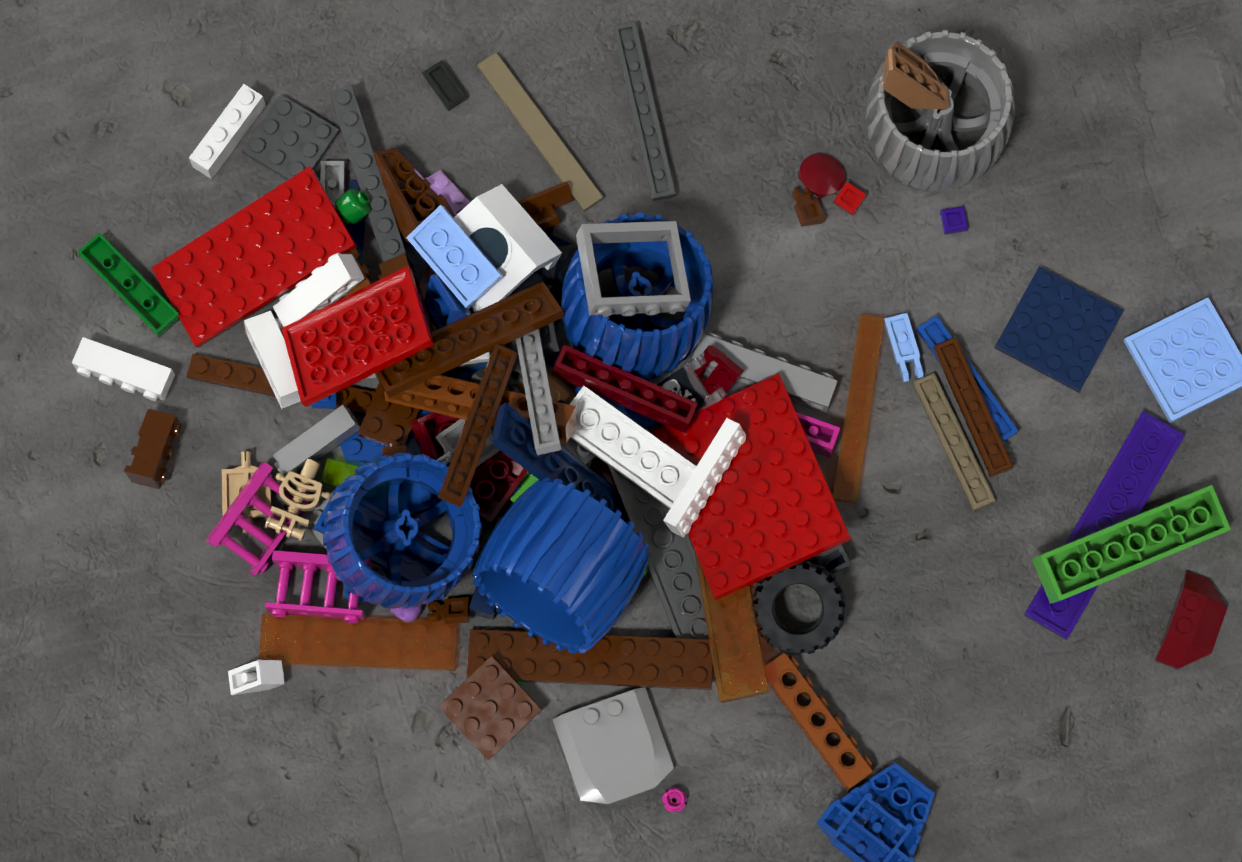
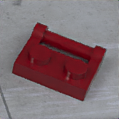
M709 345L703 352L704 356L693 370L688 371V374L694 386L714 402H717L726 395L744 370L718 348ZM715 361L718 365L708 378L702 377L701 374L710 362Z

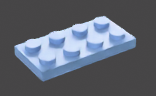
M442 205L406 237L465 308L469 309L503 277Z

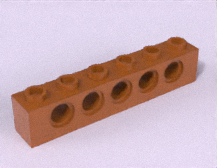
M782 653L761 668L760 674L845 790L849 792L871 776L873 764L865 754L861 756L857 751L858 744L850 734L846 736L841 728L844 726L836 715L832 716L826 709L829 707L826 700L821 695L817 697L812 690L814 685L808 676H802L797 670L799 664L792 655L788 657L786 653ZM790 675L795 679V684L791 687L785 686L782 678ZM800 695H805L809 698L810 704L804 707L800 706L796 698ZM820 715L824 718L825 724L815 726L811 721V717ZM828 735L837 736L839 744L837 746L828 745L826 737ZM843 755L852 756L854 764L849 767L844 766L841 762V757Z

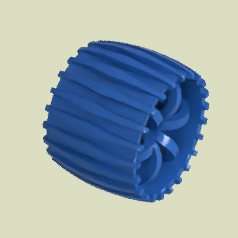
M638 212L637 215L629 216L621 214L618 218L611 221L608 219L603 223L662 222L668 220L661 218L662 215L657 214L655 217L644 215V212ZM677 222L691 299L683 317L678 320H667L656 315L637 313L632 316H623L622 314L610 315L618 316L616 321L612 322L609 317H603V315H589L579 250L577 249L564 278L561 300L565 334L568 341H571L573 349L601 360L606 365H612L642 379L659 378L663 373L672 371L687 358L704 333L710 317L714 295L710 260L705 255L703 245L698 244L694 239L693 233L681 228ZM667 241L592 244L597 274L601 273L602 270L612 269L613 281L618 297L663 295L670 285L675 289ZM623 266H627V268H632V266L641 267L644 271L651 270L657 273L661 279L652 289L649 280L641 277L639 272H633L630 283L627 286ZM629 322H630L631 329L626 328V326L629 324ZM643 323L653 328L654 330L643 331Z
M408 452L397 453L393 456L384 455L374 459L373 463L363 464L355 470L354 475H349L340 484L339 492H335L330 500L329 508L331 511H328L324 518L326 532L323 535V545L326 546V558L328 563H331L336 573V578L348 587L350 593L364 598L363 601L369 604H381L384 608H414L439 599L443 594L451 591L467 574L480 546V541H478L482 532V522H480L479 518L480 508L472 495L473 490L471 487H469L461 507L437 497L448 470L445 462L431 459L428 455H411ZM404 480L412 481L420 485V487L427 489L440 503L416 518L410 517L408 510H403L399 514V485ZM387 482L386 507L388 521L374 520L356 509L362 497L369 490L381 483ZM445 512L452 529V544L448 553L440 555L422 547L415 541V537L419 527ZM353 522L371 532L382 535V538L361 552H356L353 544ZM387 547H390V580L373 571L364 562ZM406 549L414 556L439 568L422 579L402 581L400 570L402 553Z
M544 478L542 481L537 480L511 505L497 523L477 560L472 575L474 578L473 582L475 586H480L478 592L481 596L487 595V604L489 606L495 604L500 609L498 614L501 617L507 615L514 620L513 626L515 628L521 625L529 631L527 634L529 637L533 638L534 635L543 638L542 644L546 646L553 643L556 644V649L559 651L568 648V652L571 654H575L577 651L582 654L590 650L601 640L630 603L646 570L650 558L649 546L645 542L642 543L644 536L641 532L635 533L633 531L634 524L631 521L626 523L620 518L622 512L618 509L613 512L605 506L606 500L602 499L600 502L590 497L591 491L587 489L584 492L576 490V484L569 483L566 486L563 485L561 479H555L552 482L550 478Z

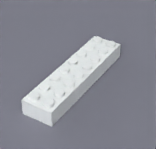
M726 418L663 521L673 533L683 538L689 533L692 523L697 520L700 510L705 507L708 497L713 494L716 484L721 481L724 471L729 468L731 460L737 455L739 447L745 442L746 434L740 424Z

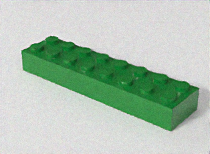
M100 233L77 252L87 265L158 337H161L179 320V313Z

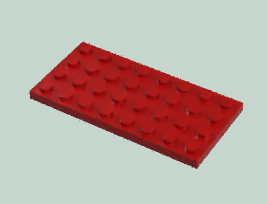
M309 166L151 268L173 308L179 313V319L194 346L199 348L287 292L300 281L309 278L312 275V271L324 266L329 262L328 259L336 253L346 254L356 248L357 245L314 170Z

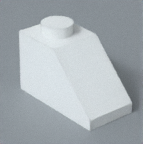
M256 660L228 671L231 695L265 691L284 685V672L281 660Z

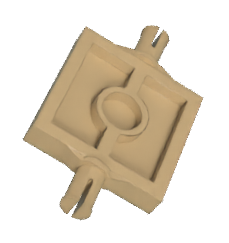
M246 451V454L241 452V466L234 469H222V515L225 514L258 468L251 465V452ZM260 485L255 493L258 494L259 499L272 507V489L266 485L264 487ZM246 505L242 511L243 517L251 523L252 519L266 516L252 505Z

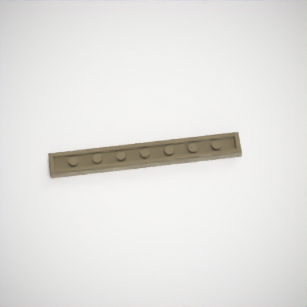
M497 52L479 63L477 68L562 183L567 182L569 184L572 197L582 211L585 212L602 201L603 196Z

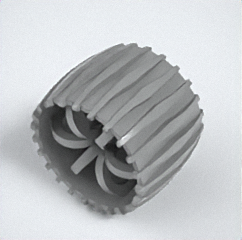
M948 30L935 33L929 31L917 38L912 37L908 39L903 46L922 58L937 76L940 74L951 76L953 80L948 89L949 108L945 110L915 109L921 115L919 119L908 123L893 122L891 112L893 95L883 89L882 64L868 94L866 126L869 142L872 149L875 150L876 158L881 165H884L890 176H895L907 187L910 185L919 188L923 192L931 190L941 193L953 188L957 190L968 182H974L997 161L1011 134L1015 115L1014 88L1011 79L1008 77V70L1005 64L1001 63L998 59L997 53L993 49L990 50L983 45V41L968 37L963 32L958 34L948 32ZM962 82H965L967 86H971L984 99L987 104V111L984 115L972 119H959L954 116V100ZM987 128L978 142L961 151L955 144L951 134V130L973 131ZM926 130L921 145H916L909 141L908 137L903 136ZM937 134L946 152L930 150Z

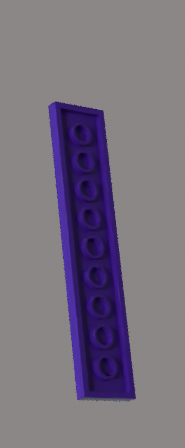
M1142 411L1065 544L1140 514L1185 435ZM1041 585L1024 616L1067 640L1098 585L1051 604L1043 585Z

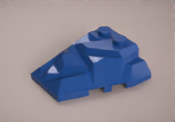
M894 763L870 778L865 784L851 790L843 798L831 803L817 821V825L830 838V843L853 862H913L916 847L920 842V835L927 820L935 793L897 763Z

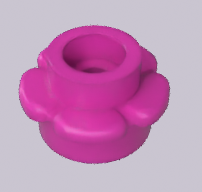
M670 788L668 792L663 794L662 802L665 804L664 807L667 811L679 812L684 809V803L687 798L683 791H679L678 788ZM673 798H676V799H677V801H676L675 803L672 802V799H673Z

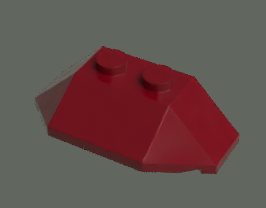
M1190 571L1185 572L1155 661L1175 669H1180L1212 653L1227 607L1210 579Z

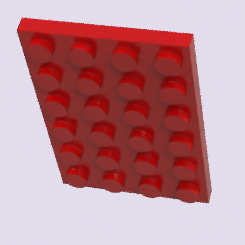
M408 266L281 328L300 401L305 407L434 345L414 276Z

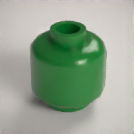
M349 189L335 201V208L344 223L356 224L370 212V199L364 191Z

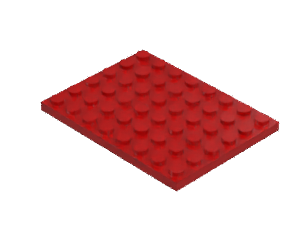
M779 373L695 411L685 433L667 425L649 432L695 466L702 459L726 418L740 424L746 434L745 442L739 447L737 455L731 460L729 468L724 471L721 481L716 484L713 494L708 497L705 507L700 510L697 520L692 523L688 533L715 600H719L852 540Z

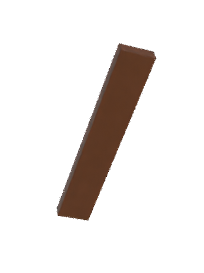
M955 337L935 345L933 349L990 478L1012 470V462L957 338Z

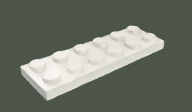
M583 386L570 403V405L576 406L577 425L570 437L671 509L697 466Z

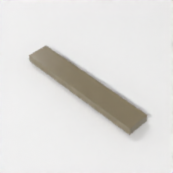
M935 373L913 381L912 385L972 511L974 512L995 503L996 500Z

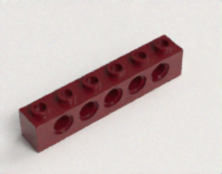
M563 345L551 375L580 388L585 386L598 396L685 433L698 404L617 367L606 365L603 361L566 345Z

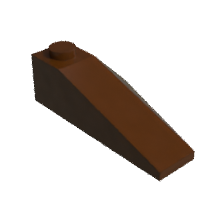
M396 148L374 153L397 226L407 243L410 242L406 237L440 205L444 206L453 218L455 217L447 200L441 194L437 195L430 188L431 183L427 179L422 180L414 172L415 167Z

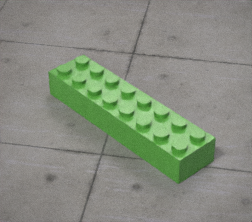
M1210 485L1031 559L1051 604L1230 531L1231 528L1213 485Z

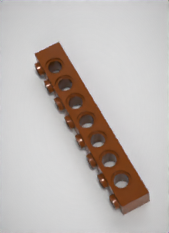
M438 375L390 398L385 390L384 394L385 401L466 420L479 384ZM504 390L499 406L507 403L530 421L526 395ZM553 401L560 442L567 444L577 425L576 406ZM498 409L492 423V426L494 427L497 419Z

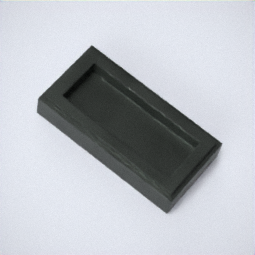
M442 60L422 72L424 78L448 111L468 99V96Z

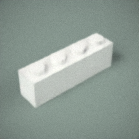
M243 84L189 157L193 168L213 179L266 107L262 95Z
M336 253L328 259L329 262L313 270L312 275L308 279L297 283L296 288L292 292L280 297V301L273 308L283 327L336 302L365 279L352 254Z
M268 311L244 320L245 333L281 409L301 402L285 340L281 333L282 325L279 318L275 319L272 312Z
M84 337L72 361L78 374L88 378L91 375L96 376L100 382L107 385H112L113 383L121 385V389L129 393L138 391L143 393V397L152 401H157V399L165 401L175 376L171 368Z

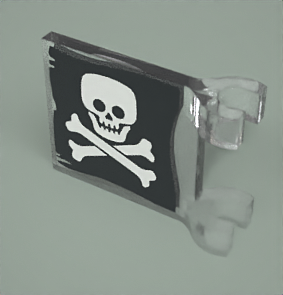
M702 354L653 383L698 403L695 411L705 409L719 402L727 395L722 387L708 394L694 372L706 363Z

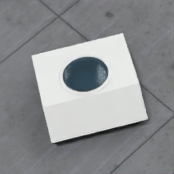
M502 184L477 196L454 217L503 275L493 287L471 306L474 313L505 299L538 269L545 267L547 270L553 268L562 254Z

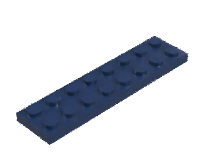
M504 403L499 406L491 442L493 445L540 481L544 478H550L552 482L555 479H561L563 485L566 486L569 483L576 484V490L584 492L587 489L591 491L590 497L599 502L602 499L606 500L605 506L613 512L618 509L622 512L620 518L626 523L629 521L615 487L562 446L559 451L537 455L531 422L509 404Z

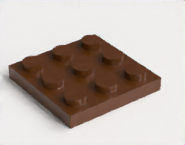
M493 655L438 706L488 761L543 710Z

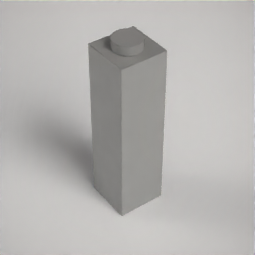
M342 405L273 455L277 461L274 465L282 475H287L290 471L299 474L302 472L307 459L316 462L358 432L361 425L351 410Z

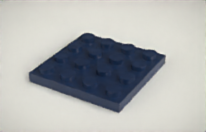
M1039 266L994 348L1079 393L1124 310Z

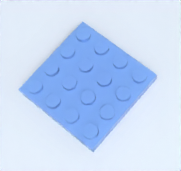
M1208 297L1124 339L1126 347L1169 423L1242 388V355Z

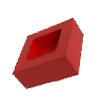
M846 182L833 203L853 216L866 198V194Z

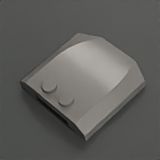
M645 687L613 696L552 719L581 802L598 803L601 805L617 803L654 790L674 770Z

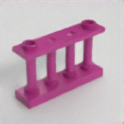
M266 462L259 465L205 540L211 547H217L218 544L220 546L225 545L250 563L252 567L248 573L253 576L264 572L269 564L267 559L286 534V531L282 530L280 534L276 533L272 538L243 517L242 511L245 506L252 505L268 517L272 516V518L279 521L281 519L280 516L272 514L270 511L272 507L259 499L258 494L255 493L260 485L263 487L266 485L279 495L281 484L272 478L270 472L273 467ZM285 489L284 495L289 500H292L294 497ZM303 500L301 504L308 505L311 503L309 501ZM298 510L299 512H297V516H299V514L304 515L306 511ZM286 519L284 525L289 527L291 521ZM232 525H239L266 545L259 558L229 537L230 534L227 531Z
M273 550L272 561L280 569L276 603L266 602L265 608L269 613H272V616L285 618L287 614L344 619V622L352 624L358 623V620H366L364 612L357 610L358 595L350 593L348 609L333 608L337 578L331 563L329 564L327 561V555ZM365 560L364 562L372 569L373 564L371 560ZM293 568H302L304 571L300 605L285 604L289 574ZM317 570H326L328 573L324 607L309 606L313 575Z

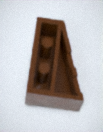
M152 409L147 410L138 433L140 436L137 447L133 446L131 454L134 455L132 465H126L124 470L132 483L160 489L161 483H165L168 474L166 465L168 460H172L174 454L173 441L175 437L178 438L181 430V424H179L176 415Z

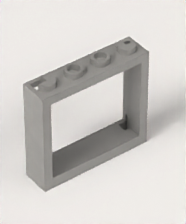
M676 221L581 224L576 238L589 315H603V317L613 314L632 316L637 313L656 315L662 312L675 314L676 312H684L691 299ZM667 241L677 295L601 298L592 244Z

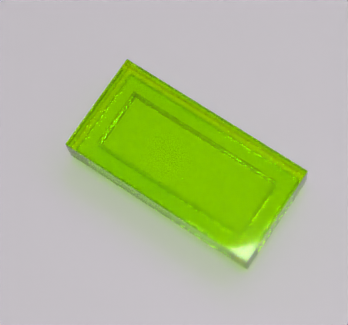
M327 458L321 482L340 486L349 475L355 474V470L359 466Z

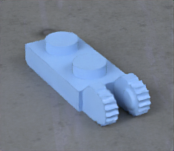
M904 313L884 318V325L903 382L909 381V372L905 363L913 361L915 375L917 378H922L924 375L919 360L920 353L908 314Z

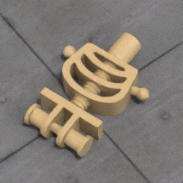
M307 459L300 475L292 471L288 472L286 477L281 473L276 474V479L282 481L279 487V495L284 503L290 507H288L287 511L272 506L271 513L280 516L281 519L279 521L269 516L265 524L266 528L275 529L278 534L283 530L287 532L286 537L290 538L293 536L298 538L299 541L303 540L306 529L302 530L295 526L298 523L309 528L310 520L297 516L298 510H315L319 506L321 497L325 499L331 498L330 492H322V483L314 480L320 466L319 463ZM290 482L297 487L296 490L289 486ZM285 489L294 497L292 500H289L284 495ZM306 492H311L315 494L308 495L306 494ZM303 500L313 501L311 504L308 505L301 504ZM286 519L291 521L289 527L284 525Z

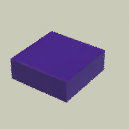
M964 206L940 210L944 235L968 231Z

